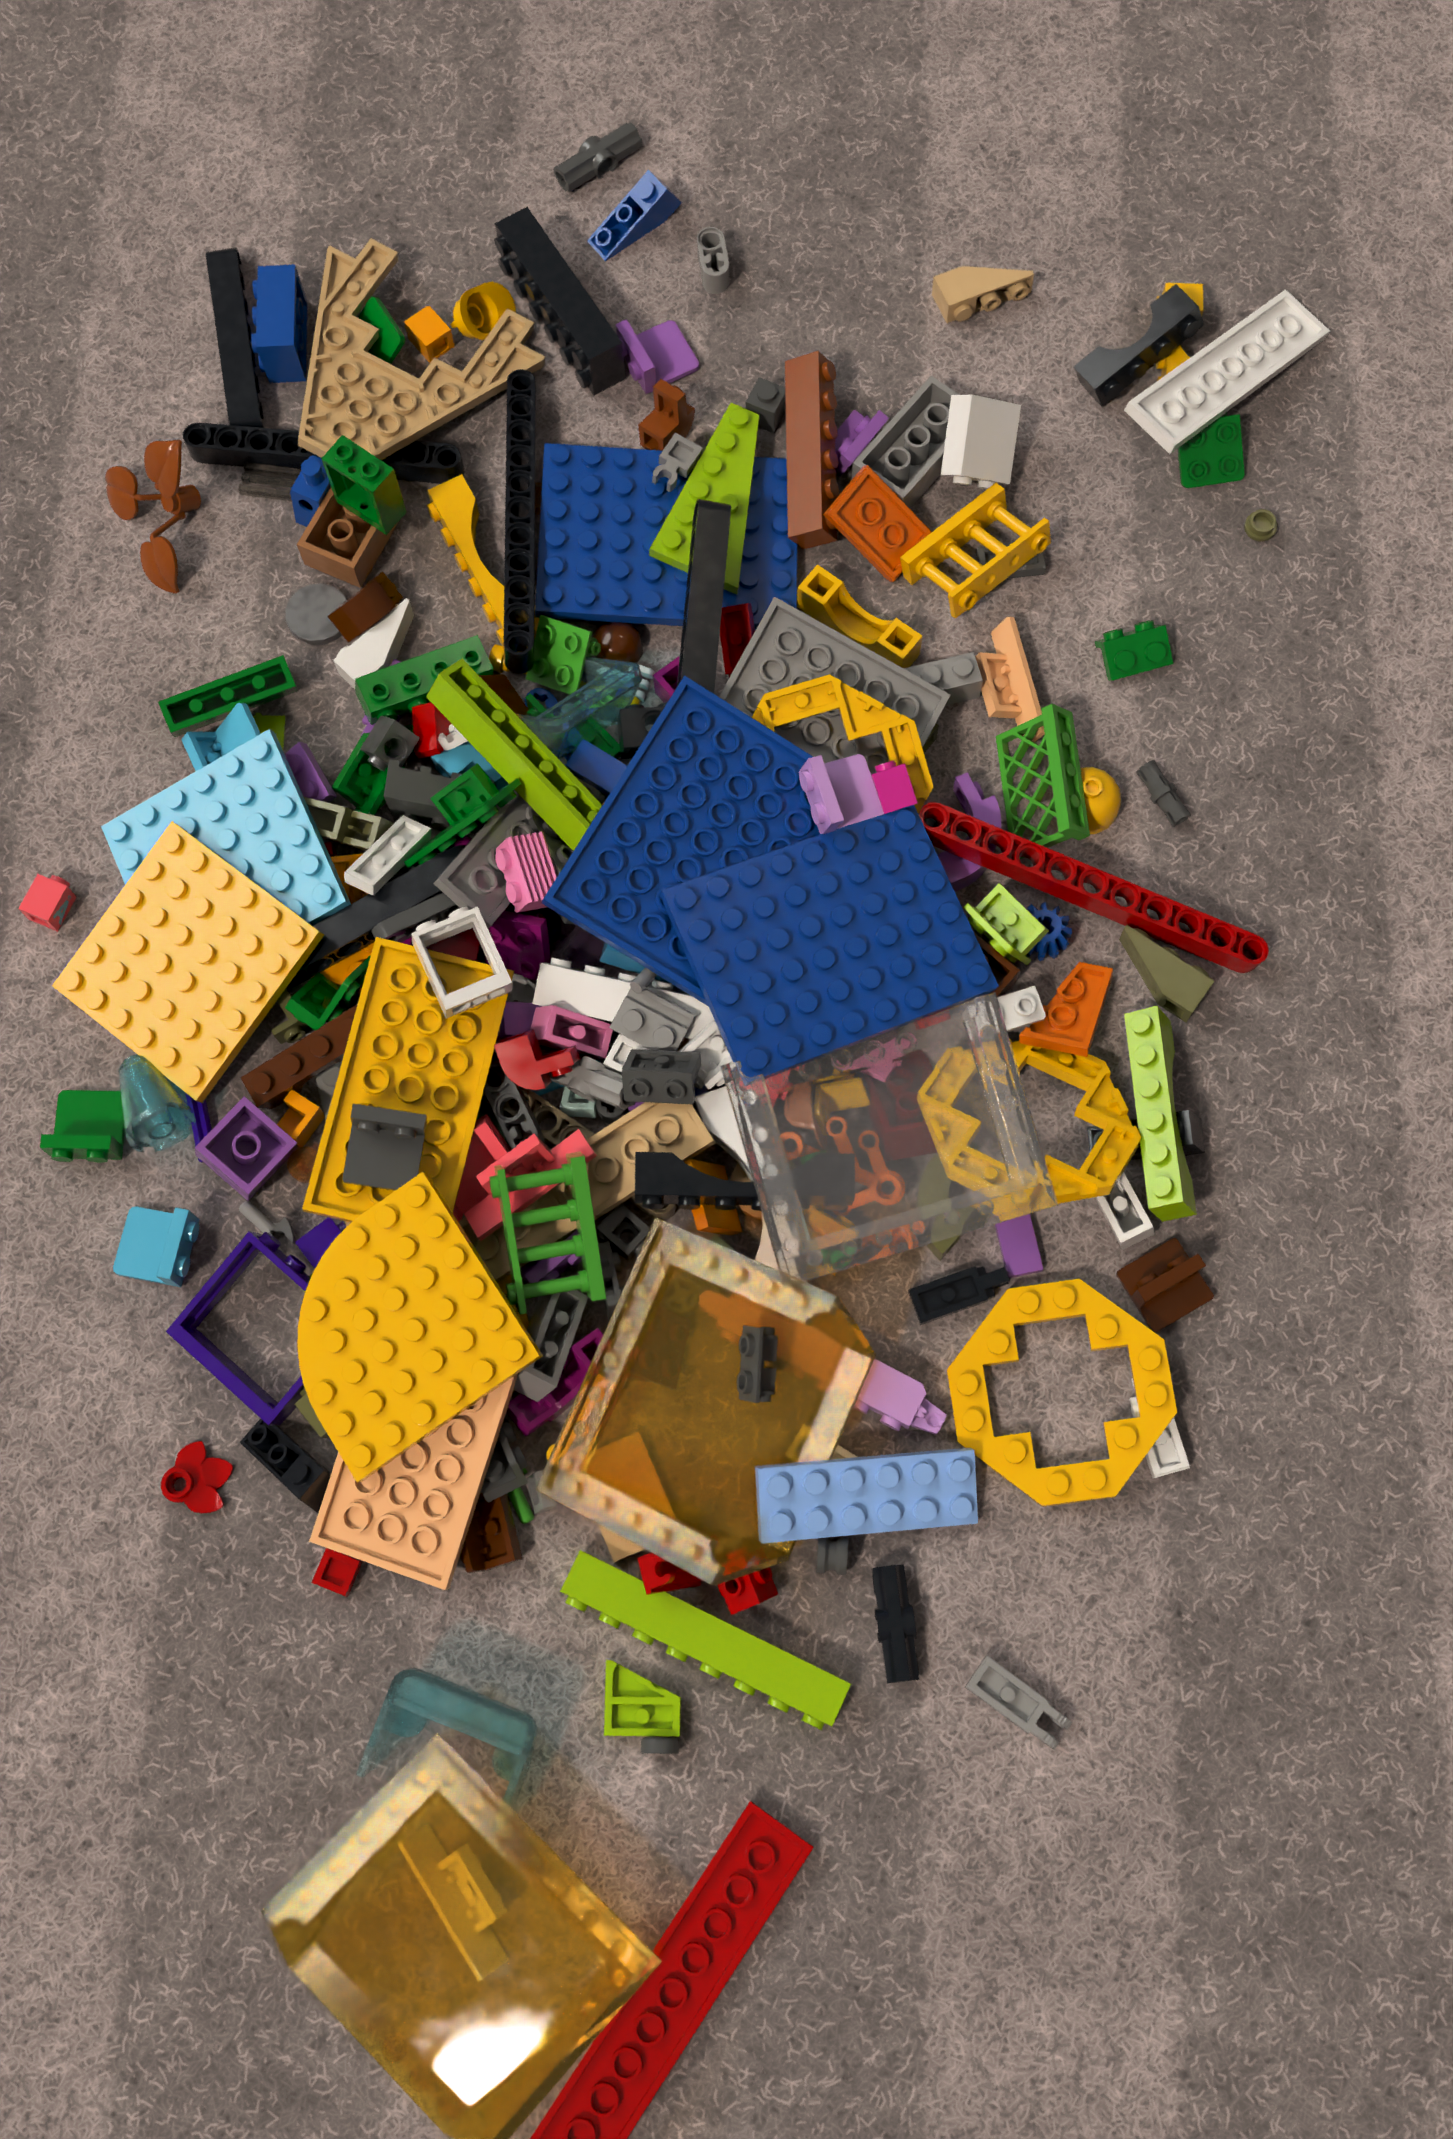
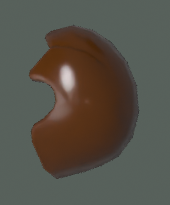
M607 622L595 631L593 637L601 645V650L596 655L597 661L624 671L631 669L633 663L639 662L643 654V647L636 627L629 623Z

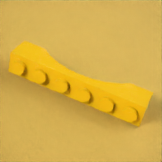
M461 474L428 489L431 503L426 506L433 521H440L444 527L440 529L446 545L448 548L454 545L457 551L454 554L457 565L462 573L468 571L471 578L468 579L469 586L476 598L482 596L485 602L482 605L483 611L490 623L494 621L497 623L499 630L496 631L501 645L504 646V585L489 573L477 553L475 536L479 518L476 498ZM535 617L534 640H535V636H536V632H537V627H538V623H539V619H540V618H536V617Z

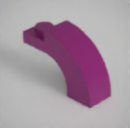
M598 1328L570 1347L559 1382L554 1390L539 1402L520 1393L510 1400L506 1411L507 1415L524 1436L527 1437L546 1422L550 1421L551 1423L585 1395L596 1382L605 1376L621 1355Z

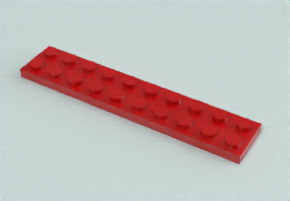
M752 1801L748 1803L530 2139L628 2138L812 1851L813 1846Z

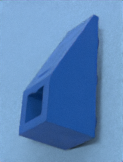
M648 169L590 236L587 242L604 261H607L663 224L682 202Z

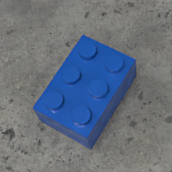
M296 265L258 266L257 280H253V294L255 300H257V306L252 307V318L254 326H256V333H252L251 342L253 352L259 354L260 371L266 373L269 383L306 381L308 302Z

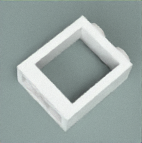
M478 906L470 910L468 907L459 908L451 912L448 919L438 923L435 920L424 922L416 927V932L411 933L412 944L445 1018L459 1014L512 991L511 978ZM473 928L494 975L447 994L426 946Z

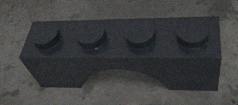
M1177 284L1150 304L1152 322L1146 334L1139 341L1122 349H1107L1098 346L1073 366L1079 382L1101 407L1119 396L1122 390L1136 379L1143 377L1147 370L1161 359L1169 356L1177 346L1187 338L1194 336L1204 326L1199 306Z

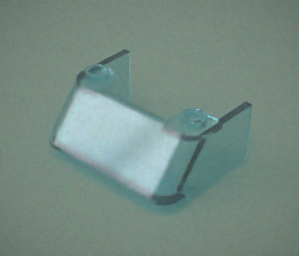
M586 657L578 690L537 717L522 714L516 715L561 760L574 751L583 739L589 741L609 726L617 724L619 709H624L626 706L631 705L642 682L640 666L632 662Z
M411 1667L402 1670L391 1682L356 1775L363 1778L377 1767L391 1732L402 1737L415 1736L425 1727L427 1719L496 1746L492 1758L493 1768L501 1778L510 1781L491 1832L499 1834L510 1820L531 1764L537 1736L535 1720L530 1714L419 1668Z

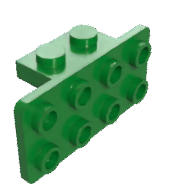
M477 763L449 783L430 799L450 826L404 862L405 865L410 867L416 862L419 865L425 863L437 855L434 850L435 848L443 852L457 841L454 836L455 834L463 838L478 826L475 820H478L479 823H484L499 811L495 806L496 804L502 808L517 796L513 790L522 784L520 780L516 778L501 790H498Z

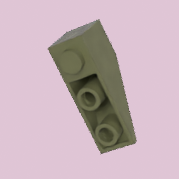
M1126 925L1119 940L1156 1003L1187 1023L1210 990L1214 980L1209 978L1208 973L1204 969L1195 965L1190 966L1181 960L1178 953L1173 949L1161 947L1153 942L1145 931L1139 928L1133 929Z

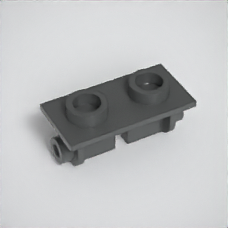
M743 1325V1332L739 1339L741 1366L736 1382L740 1400L753 1403L771 1402V1395H775L776 1368H764V1361H777L778 1335H775V1327Z

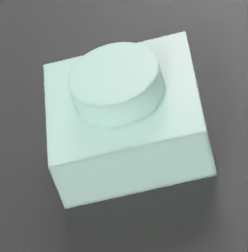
M565 1086L560 1110L569 1117L596 1118V1100L592 1102L584 1099Z

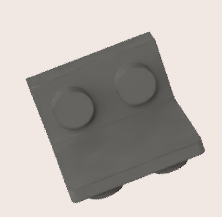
M353 1103L350 1117L352 1128L343 1182L395 1191L419 1173L427 1116L425 1114Z

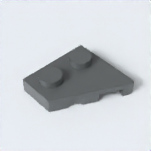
M609 1241L598 1243L606 1293L605 1304L608 1320L622 1317L623 1307L628 1306L625 1285L619 1286L616 1272H622L618 1251H611Z

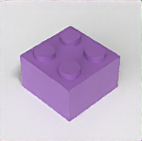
M244 1096L195 1147V1155L249 1201L296 1151L297 1142Z

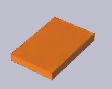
M865 465L860 469L823 514L890 582H894L902 573L900 557L932 533L869 465Z

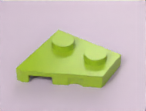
M606 1660L604 1736L680 1737L681 1697L612 1660Z

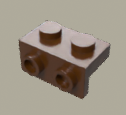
M480 1493L460 1554L467 1573L484 1572L523 1559L507 1494L487 1502L483 1493Z

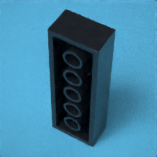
M525 207L496 222L497 237L494 239V242L501 255L498 263L505 276H512L514 279L513 285L521 299L524 297L528 299L531 314L536 321L540 319L545 324L544 330L550 342H557L559 344L562 359L567 366L571 364L576 369L575 375L581 387H588L595 396L625 380L622 341L529 208Z

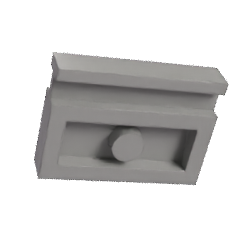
M630 988L609 1028L650 1050L678 1051L696 1015L646 988L641 993H636Z

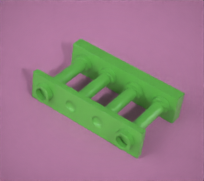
M581 1152L566 1154L567 1163L561 1164L559 1169L506 1177L503 1166L497 1165L494 1166L495 1176L489 1177L492 1197H499L512 1283L506 1284L507 1297L511 1305H516L519 1314L527 1313L525 1299L578 1289L581 1290V1293L587 1292V1296L591 1301L606 1299L585 1155ZM558 1183L571 1186L572 1199L567 1200V1204L511 1213L508 1192ZM567 1218L570 1221H576L578 1235H573L571 1240L517 1249L514 1232L516 1227ZM575 1254L576 1257L581 1256L583 1270L578 1271V1275L522 1284L520 1263Z

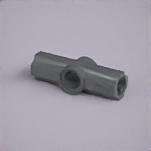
M630 122L629 124L625 123L601 139L597 136L587 138L581 144L577 154L553 168L554 176L565 192H570L594 176L602 179V175L609 170L613 172L620 160L642 147V139L638 134L637 128Z

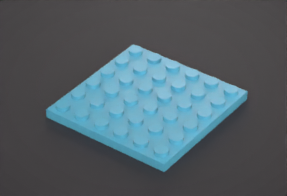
M270 729L101 826L125 885L171 821H173L312 926L351 905L278 738Z

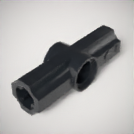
M904 1564L872 1568L873 1588L877 1608L874 1609L875 1620H877L878 1625L877 1637L878 1642L882 1643L886 1682L896 1683L919 1680L917 1654L914 1639H916L915 1617L912 1604L909 1605Z

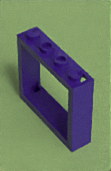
M249 1231L166 1332L268 1426L281 1425L296 1408L294 1404L302 1397L300 1392L305 1388L302 1376L299 1377L278 1403L196 1329L259 1252H262L306 1291L311 1278L304 1272L307 1268L306 1265L297 1257L291 1254L287 1257L278 1248L281 1246V1243L271 1234Z

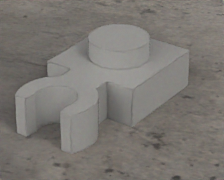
M675 433L659 455V464L661 465L654 469L652 483L656 484L661 477H667L669 479L667 491H673L677 485V475L679 474L685 478L688 477L701 457L703 447Z

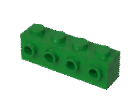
M478 635L355 678V693L370 724H376L380 716L396 720L398 715L412 714V707L430 703L426 696L438 674L462 658L478 675H493V666Z

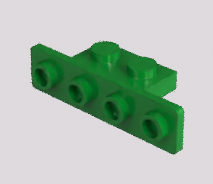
M413 725L404 726L413 732ZM363 733L332 785V789L356 807L354 811L375 815L377 810L386 803L384 791L388 768L384 772L367 761L370 756L360 750L370 733ZM385 745V753H388L391 748Z

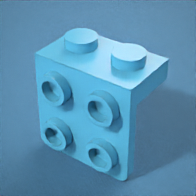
M237 703L215 732L187 731L181 740L195 771L261 733L246 703Z
M136 1206L132 1207L127 1215L113 1271L119 1276L182 1287L183 1279L190 1267L192 1246L199 1234V1219L189 1210L176 1207L174 1213Z

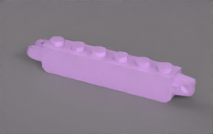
M710 1289L708 1291L705 1290L699 1295V1308H701V1311H704V1314L708 1313V1316L717 1320L716 1327L722 1331L719 1336L725 1341L739 1346L743 1325L775 1327V1335H778L777 1360L785 1364L783 1371L800 1380L803 1379L804 1375L817 1381L815 1387L818 1390L832 1397L835 1396L836 1392L848 1397L849 1401L847 1404L850 1407L864 1414H867L870 1409L882 1415L880 1422L896 1431H899L901 1426L906 1429L912 1426L937 1435L947 1414L925 1399L926 1391L924 1385L919 1381L743 1289L732 1292L730 1298L717 1292L714 1293Z

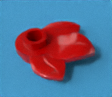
M202 1441L190 1443L178 1452L175 1466L163 1475L161 1491L169 1501L175 1503L184 1502L193 1512L203 1514L218 1511L224 1504L217 1489L221 1488L229 1479L233 1471V1465L221 1458H206V1449ZM178 1478L186 1480V1487L182 1491H176L174 1488V1483Z

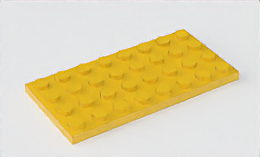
M379 937L375 938L302 1210L304 1212L351 1223L365 1211L394 1192V1190L343 1182L352 1128L350 1117L354 1103L425 1114L427 1116V1126L418 1174L426 1172L453 1213L495 1049L494 1045L497 1042L509 993L445 1018L414 946ZM428 950L447 994L494 975L489 964ZM506 969L512 981L514 971Z

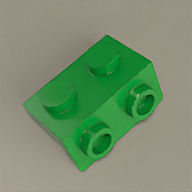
M1149 620L1134 624L1135 630L1123 633L1122 628L1104 632V639L1096 640L1095 646L1096 648H1101L1108 680L1113 681L1173 664L1166 625H1154V621Z

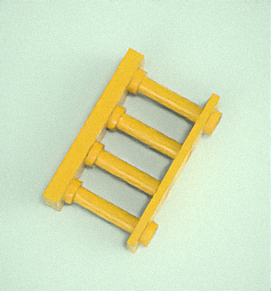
M994 483L900 557L903 577L911 585H914L922 577L926 576L948 593L951 616L956 619L963 612L970 610L977 601L1038 553H1042L1051 544L1049 520L1043 518L1032 528L1007 511L1005 489L998 483ZM998 520L1020 537L1007 547L984 529ZM975 539L996 556L983 566L960 548L968 541ZM951 558L972 575L959 585L936 567L945 559Z

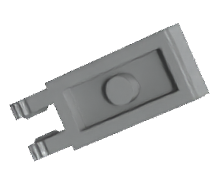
M985 1656L965 1686L966 1689L1024 1732L1033 1734L1054 1750L1059 1742L1048 1731H1044L1036 1725L1042 1713L1050 1717L1061 1728L1068 1730L1072 1724L1068 1718L1049 1705L1050 1701L989 1656Z

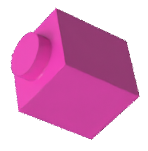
M895 760L875 766L877 773L872 774L871 777L884 814L917 804L905 763L896 766Z

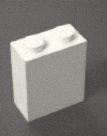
M951 395L941 475L953 477L954 484L972 485V481L978 482L977 488L988 489L994 483L1010 484L1021 405L977 395Z

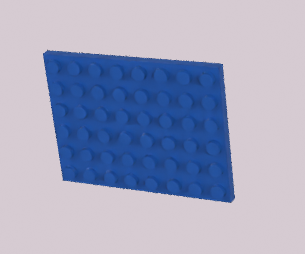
M544 443L535 617L540 618V615H544L553 619L683 626L688 573L650 557L649 549L692 471L687 478L678 474L677 485L673 491L669 492L667 491V483L669 481L667 477H661L656 484L652 483L653 471L657 466L661 465L659 464V455L662 451ZM754 457L738 594L736 595L725 589L723 592L722 607L751 603L754 628L756 630L774 597L797 609V543L788 538L787 459Z
M684 675L547 892L542 904L708 1006L662 902L660 893L669 887L819 835L820 832L813 821L811 807L807 795L801 787L798 773L808 758L813 756Z
M914 805L838 828L833 832L816 835L669 887L660 893L665 909L744 1087L988 994L999 987Z

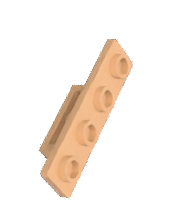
M1006 617L991 632L996 653L979 652L975 658L983 679L981 692L988 716L1015 718L1016 724L1019 726L1042 715V711L1015 618ZM1044 726L1038 728L1032 740L1033 742H1036L1045 735Z

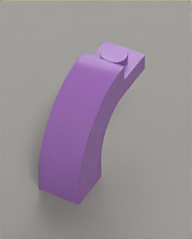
M968 772L955 777L953 791L965 814L1001 828V813L995 795L984 799L979 783L977 781L972 782ZM988 844V848L995 853L997 845ZM947 851L937 854L955 892L975 882L987 870L983 866Z

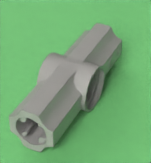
M554 1048V1049H553L551 1052H549V1053L556 1052V1051H559V1050H557V1049ZM583 1056L582 1059L571 1065L573 1070L566 1074L553 1077L552 1073L549 1072L551 1081L566 1086L573 1093L589 1101L595 1102L598 1099L623 1110L635 1104V1102L624 1100L622 1075L611 1071L607 1066L590 1057Z

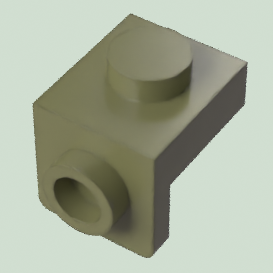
M287 988L277 1001L288 1020L271 1030L280 1044L286 1041L287 1043H294L300 1040L305 1035V1030L310 1028L307 1024L298 1021L291 1012L285 1009L290 998L297 993L296 991L291 994Z

